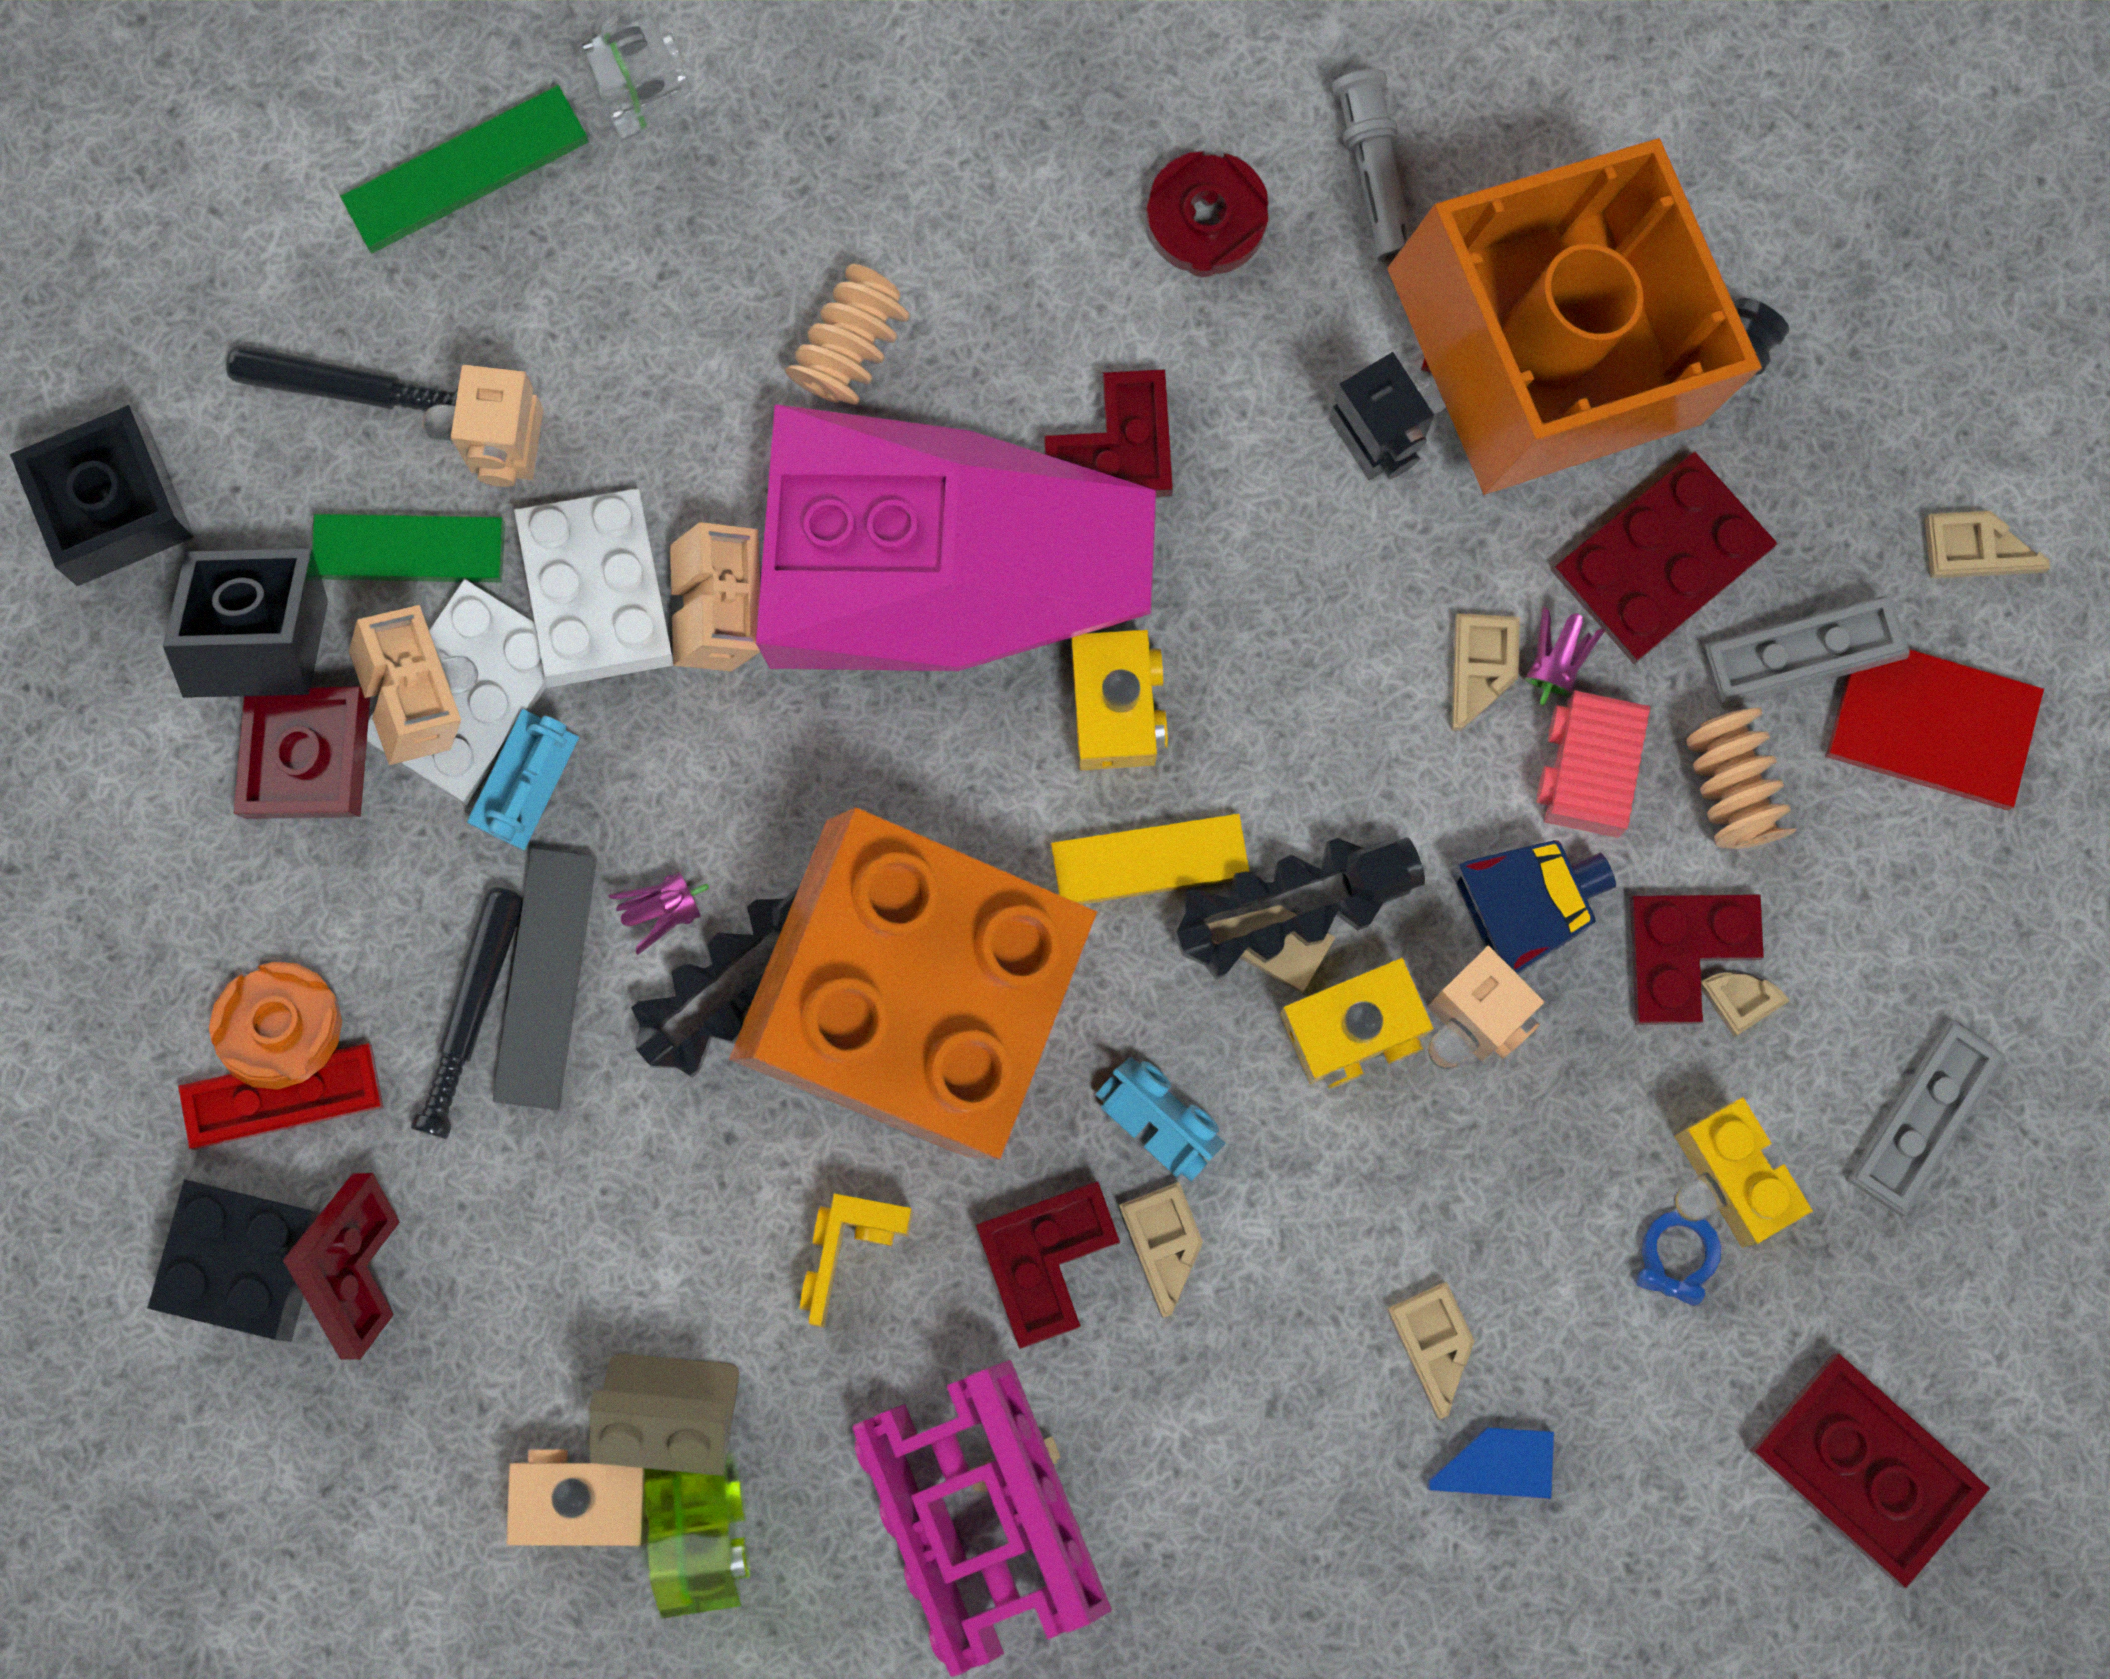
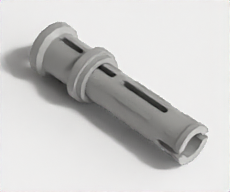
M1365 69L1336 79L1331 87L1333 95L1336 98H1340L1347 127V130L1342 135L1344 145L1348 147L1349 151L1355 152L1362 189L1374 235L1377 260L1384 261L1387 259L1388 254L1390 260L1395 259L1411 237L1412 231L1410 230L1406 203L1392 145L1396 140L1398 128L1396 122L1389 119L1382 89L1387 83L1386 74L1383 70Z

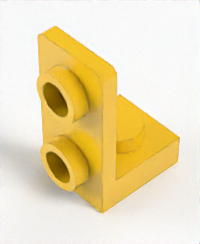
M835 1193L831 1208L819 1207L813 1234V1245L823 1246L818 1272L807 1270L800 1299V1309L810 1311L809 1325L825 1328L845 1225L856 1227L855 1240L892 1246L894 1235L909 1237L913 1217L912 1208Z

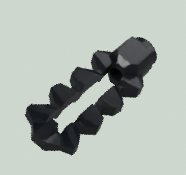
M1408 837L1397 841L1390 839L1364 848L1336 838L1328 841L1325 845L1321 869L1293 855H1289L1278 861L1275 865L1273 882L1266 883L1254 872L1245 871L1234 874L1229 897L1198 889L1187 891L1184 895L1185 915L1174 936L1182 956L1206 966L1217 980L1225 977L1246 950L1264 963L1275 959L1282 952L1285 938L1290 934L1305 946L1322 943L1336 915L1356 930L1367 928L1383 903L1408 895L1411 889L1425 884L1423 866L1413 842ZM1342 873V884L1349 898L1213 946L1211 931L1208 924H1205L1211 918L1232 913L1248 905L1272 899L1288 891L1320 882Z
M799 887L784 899H758L747 906L753 935L716 933L707 944L712 965L702 968L692 964H685L673 970L671 975L676 996L638 1001L631 1007L639 1023L635 1049L652 1068H675L693 1078L700 1072L712 1038L731 1044L735 1043L744 1023L743 1013L748 1006H751L764 972L747 985L737 997L726 1003L711 1016L701 1028L682 1041L679 1047H676L661 1028L674 1015L686 1008L689 1002L704 989L716 982L725 971L747 952L759 945L773 930L780 935Z

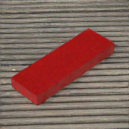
M369 1043L334 1051L325 1066L307 1080L281 1089L252 1087L233 1077L232 1074L178 1086L188 1145L191 1150L384 1108L373 1048Z

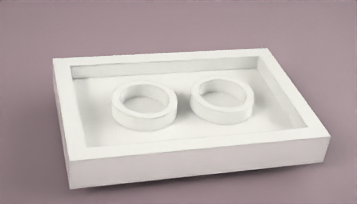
M639 488L514 510L547 688L673 666Z
M464 579L429 630L458 709L461 723L451 750L401 762L400 764L467 805L494 766L521 709L530 712L547 685L535 623ZM372 714L368 723L367 743L385 753L373 722Z

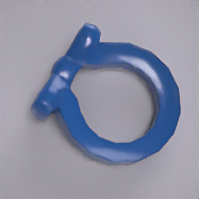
M1677 1210L1663 1214L1649 1226L1643 1237L1642 1256L1645 1268L1637 1274L1636 1285L1647 1290L1661 1292L1669 1297H1676L1680 1301L1692 1306L1700 1304L1705 1298V1289L1702 1285L1715 1273L1721 1261V1244L1717 1232L1706 1219L1693 1212ZM1674 1226H1684L1695 1231L1702 1239L1705 1248V1260L1701 1268L1688 1275L1684 1281L1675 1280L1665 1275L1664 1266L1657 1252L1659 1236L1667 1228Z

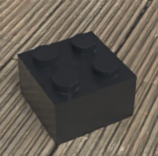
M130 405L10 454L53 564L57 570L76 586L85 584L194 538L151 430Z
M312 548L185 552L163 643V649L182 698L310 694L328 605V598Z
M184 1179L147 1309L273 1340L292 1342L304 1296L283 1260L319 1216L320 1212Z

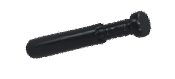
M245 345L233 347L226 361L227 375L236 383L361 403L387 409H394L395 406L399 405L403 408L409 407L413 410L420 409L424 412L430 411L434 414L449 415L452 422L454 419L458 388L455 392H448L425 386L418 387L414 384L408 385L407 383L399 382L398 377L357 370Z
M493 887L485 894L451 1011L437 1051L441 1053L438 1062L439 1066L435 1071L436 1075L432 1080V1087L428 1093L429 1097L426 1099V1106L422 1114H415L412 1119L411 1129L442 1139H447L450 1134L451 1124L446 1121L449 1115V1108L453 1102L452 1098L456 1093V1086L459 1084V1077L463 1071L462 1067L466 1061L470 1062L485 1014L522 911V897L512 890Z

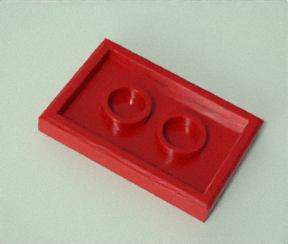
M1909 649L1907 659L1847 674L1825 757L2009 811L2015 806L2044 688Z

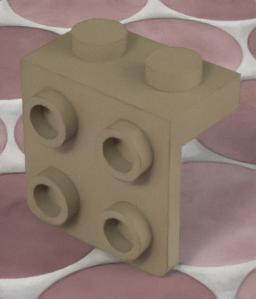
M624 1353L614 1355L608 1363L603 1390L593 1389L589 1408L590 1463L724 1476L739 1386L738 1368L729 1363Z

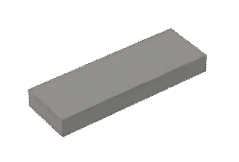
M1891 594L1705 644L1704 648L1721 708L1907 659L1909 656L1907 642Z
M1948 1021L1847 1181L1899 1216H1906L2007 1055L1955 1021Z

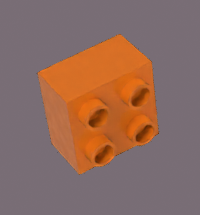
M1660 138L1436 203L1387 268L1483 495L1699 426L1762 368Z
M854 807L826 820L729 1060L962 1156L1001 1160L1097 911Z

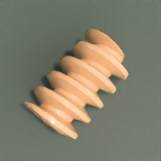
M850 264L845 270L846 278L849 282H840L833 289V298L836 303H827L820 311L824 324L816 323L808 331V339L812 345L803 344L795 352V358L800 366L790 365L785 369V372L796 384L820 398L834 403L842 401L857 405L860 398L848 384L851 380L863 384L871 383L873 378L861 365L862 361L865 359L878 364L883 363L885 356L873 344L874 341L880 339L894 343L898 338L897 334L886 321L888 318L900 322H907L910 315L898 302L900 300V291L894 284L873 269L858 264Z
M1761 707L1742 709L1710 719L1702 723L1701 727L1686 739L1688 750L1705 753L1693 763L1695 774L1712 777L1700 787L1702 798L1720 801L1707 812L1709 822L1728 825L1714 836L1716 846L1720 848L1743 849L1779 840L1796 832V829L1777 828L1775 823L1791 811L1790 805L1771 804L1768 797L1784 787L1783 781L1763 779L1761 775L1762 772L1777 762L1776 757L1756 755L1754 751L1756 747L1770 738L1768 731H1749L1747 727L1749 723L1763 714Z

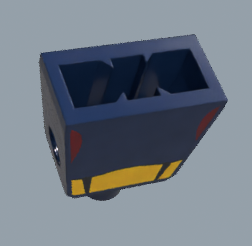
M1558 840L1468 860L1459 864L1452 872V877L1484 947L1486 948L1489 945L1517 975L1590 928L1596 920L1588 899L1616 887L1612 868L1601 852L1571 865Z

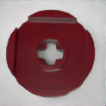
M1197 151L1175 158L1163 167L1155 177L1146 206L1148 234L1155 249L1171 265L1201 278L1227 273L1245 264L1260 248L1268 226V195L1262 179L1245 161L1224 153L1223 157L1216 155L1203 156L1204 151ZM1201 201L1209 207L1218 203L1222 207L1218 214L1219 223L1212 226L1207 223L1202 225L1194 220L1197 213L1194 204Z

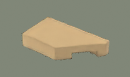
M1992 511L1928 514L1924 518L1931 579L2046 573L2050 569L2049 559L2041 552L2036 554L2009 531L2010 526Z
M1474 614L1456 615L1451 731H1462L1517 681L1520 617Z
M1278 905L1207 924L1212 934V942L1219 944L1232 938L1247 935L1263 927L1284 922L1298 915ZM1327 933L1322 943L1305 946L1290 934L1285 938L1282 952L1275 959L1267 963L1262 962L1247 950L1240 958L1303 994L1333 943L1335 936Z
M1180 1182L1119 1205L1162 1319L1173 1314L1203 1244Z
M1446 1281L1386 1308L1437 1420L1447 1417L1450 1413L1456 1389L1475 1342Z

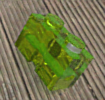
M726 1464L724 1476L644 1469L646 1515L649 1521V1534L647 1535L649 1579L661 1619L741 1607L740 1579L751 1578L750 1557L746 1537L737 1538L736 1522L747 1521L746 1501L742 1482H730Z

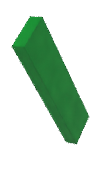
M558 84L341 195L340 198L368 250L373 254L589 143V140Z

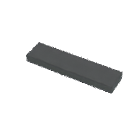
M531 848L493 1094V1102L560 1110L597 864L595 856Z

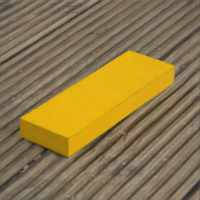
M1240 813L1051 843L1058 893L1060 896L1081 905L1230 882L1234 874L1245 871L1249 872Z

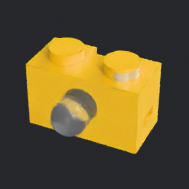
M1148 630L1087 633L1072 637L1071 654L1079 769L1096 770L1155 766L1157 748H1168L1166 711L1154 710L1152 687L1163 686L1161 648L1149 649Z
M1403 957L1284 1006L1279 1014L1309 1084L1325 1079L1328 1089L1335 1088L1364 1075L1360 1063L1378 1055L1384 1054L1387 1063L1392 1064L1422 1051L1423 1047L1419 1039L1427 1036L1434 1029Z
M1744 1097L1725 1105L1674 1135L1698 1177L1682 1185L1675 1193L1674 1207L1678 1215L1683 1219L1697 1222L1719 1210L1740 1246L1744 1248L1762 1242L1813 1211L1785 1164L1771 1168L1761 1150L1772 1143Z

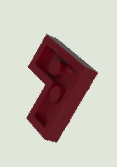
M1165 369L1103 372L1106 432L1044 435L1045 455L1156 490L1157 497L1172 496L1173 484Z
M1761 894L1632 896L1630 898L1635 1025L1702 1023L1700 961L1761 960L1764 958Z
M352 1173L283 1260L340 1360H361L394 1316L367 1265L400 1221L373 1173Z
M1099 1181L976 1224L1019 1350L1081 1328L1060 1265L1120 1244Z

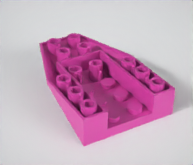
M775 404L756 644L770 669L961 671L1152 613L1156 490L970 430Z

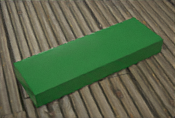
M314 514L312 552L322 580L463 582L465 579L468 582L502 583L505 521L502 517Z

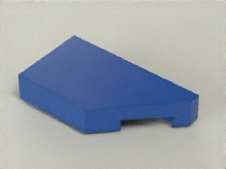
M1486 1427L1443 1468L1428 1479L1427 1490L1551 1499L1554 1432Z

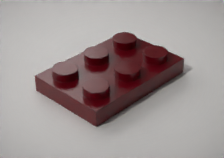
M1694 451L1554 566L1552 572L1598 625L1606 629L1605 633L1635 665L1771 552L1778 543L1697 452Z
M1833 1353L1749 1450L1757 1460L1901 1588H1907L1991 1489L1840 1353Z

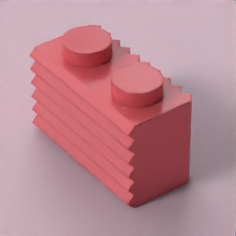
M1580 691L1573 692L1567 700L1566 707L1555 706L1548 735V742L1559 744L1554 768L1544 766L1536 799L1537 803L1547 805L1544 818L1545 823L1619 838L1627 830L1632 811L1634 791L1637 785L1636 780L1639 773L1650 706Z

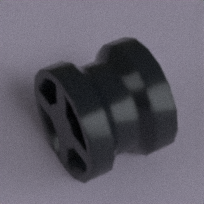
M1739 298L1735 301L1734 306L1762 366L1755 374L1760 375L1763 374L1771 361L1770 349L1773 345H1779L1783 342L1790 331L1789 325L1777 311L1766 304L1750 298Z

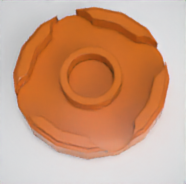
M270 962L257 966L259 970L251 972L245 977L242 974L227 984L214 1003L209 1033L216 1055L233 1077L252 1087L281 1089L304 1082L325 1066L338 1046L342 1017L337 998L319 974L298 963Z

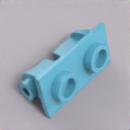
M521 709L466 823L524 851L579 736L567 731V726L556 719L545 715L543 718H540Z
M1130 1057L1113 1071V1074L1122 1083L1114 1076H1111L1095 1094L1104 1102L1101 1109L1133 1138L1151 1122L1159 1130L1144 1148L1176 1178L1182 1174L1191 1182L1208 1164L1199 1154L1210 1161L1226 1144L1216 1135L1219 1132V1127L1214 1119L1204 1110L1195 1105H1190L1187 1108L1168 1091L1171 1088L1170 1081L1157 1067L1146 1061H1142L1139 1064Z

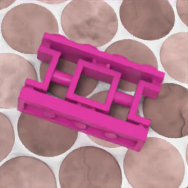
M1012 1360L988 1367L947 1385L959 1417L920 1434L916 1432L906 1404L853 1425V1432L856 1437L855 1453L862 1469L871 1475L881 1500L879 1512L882 1523L887 1532L892 1537H895L905 1561L904 1577L911 1594L917 1600H920L929 1622L931 1648L937 1659L945 1664L951 1677L963 1674L974 1667L990 1663L1004 1654L993 1626L997 1622L1035 1608L1047 1639H1051L1064 1632L1069 1633L1087 1626L1112 1611ZM982 1422L997 1460L970 1471L955 1433ZM931 1444L945 1481L919 1491L905 1454ZM984 1480L1009 1543L967 1559L943 1497ZM1033 1549L1047 1586L1020 1596L1006 1560ZM981 1570L995 1607L969 1617L955 1580Z

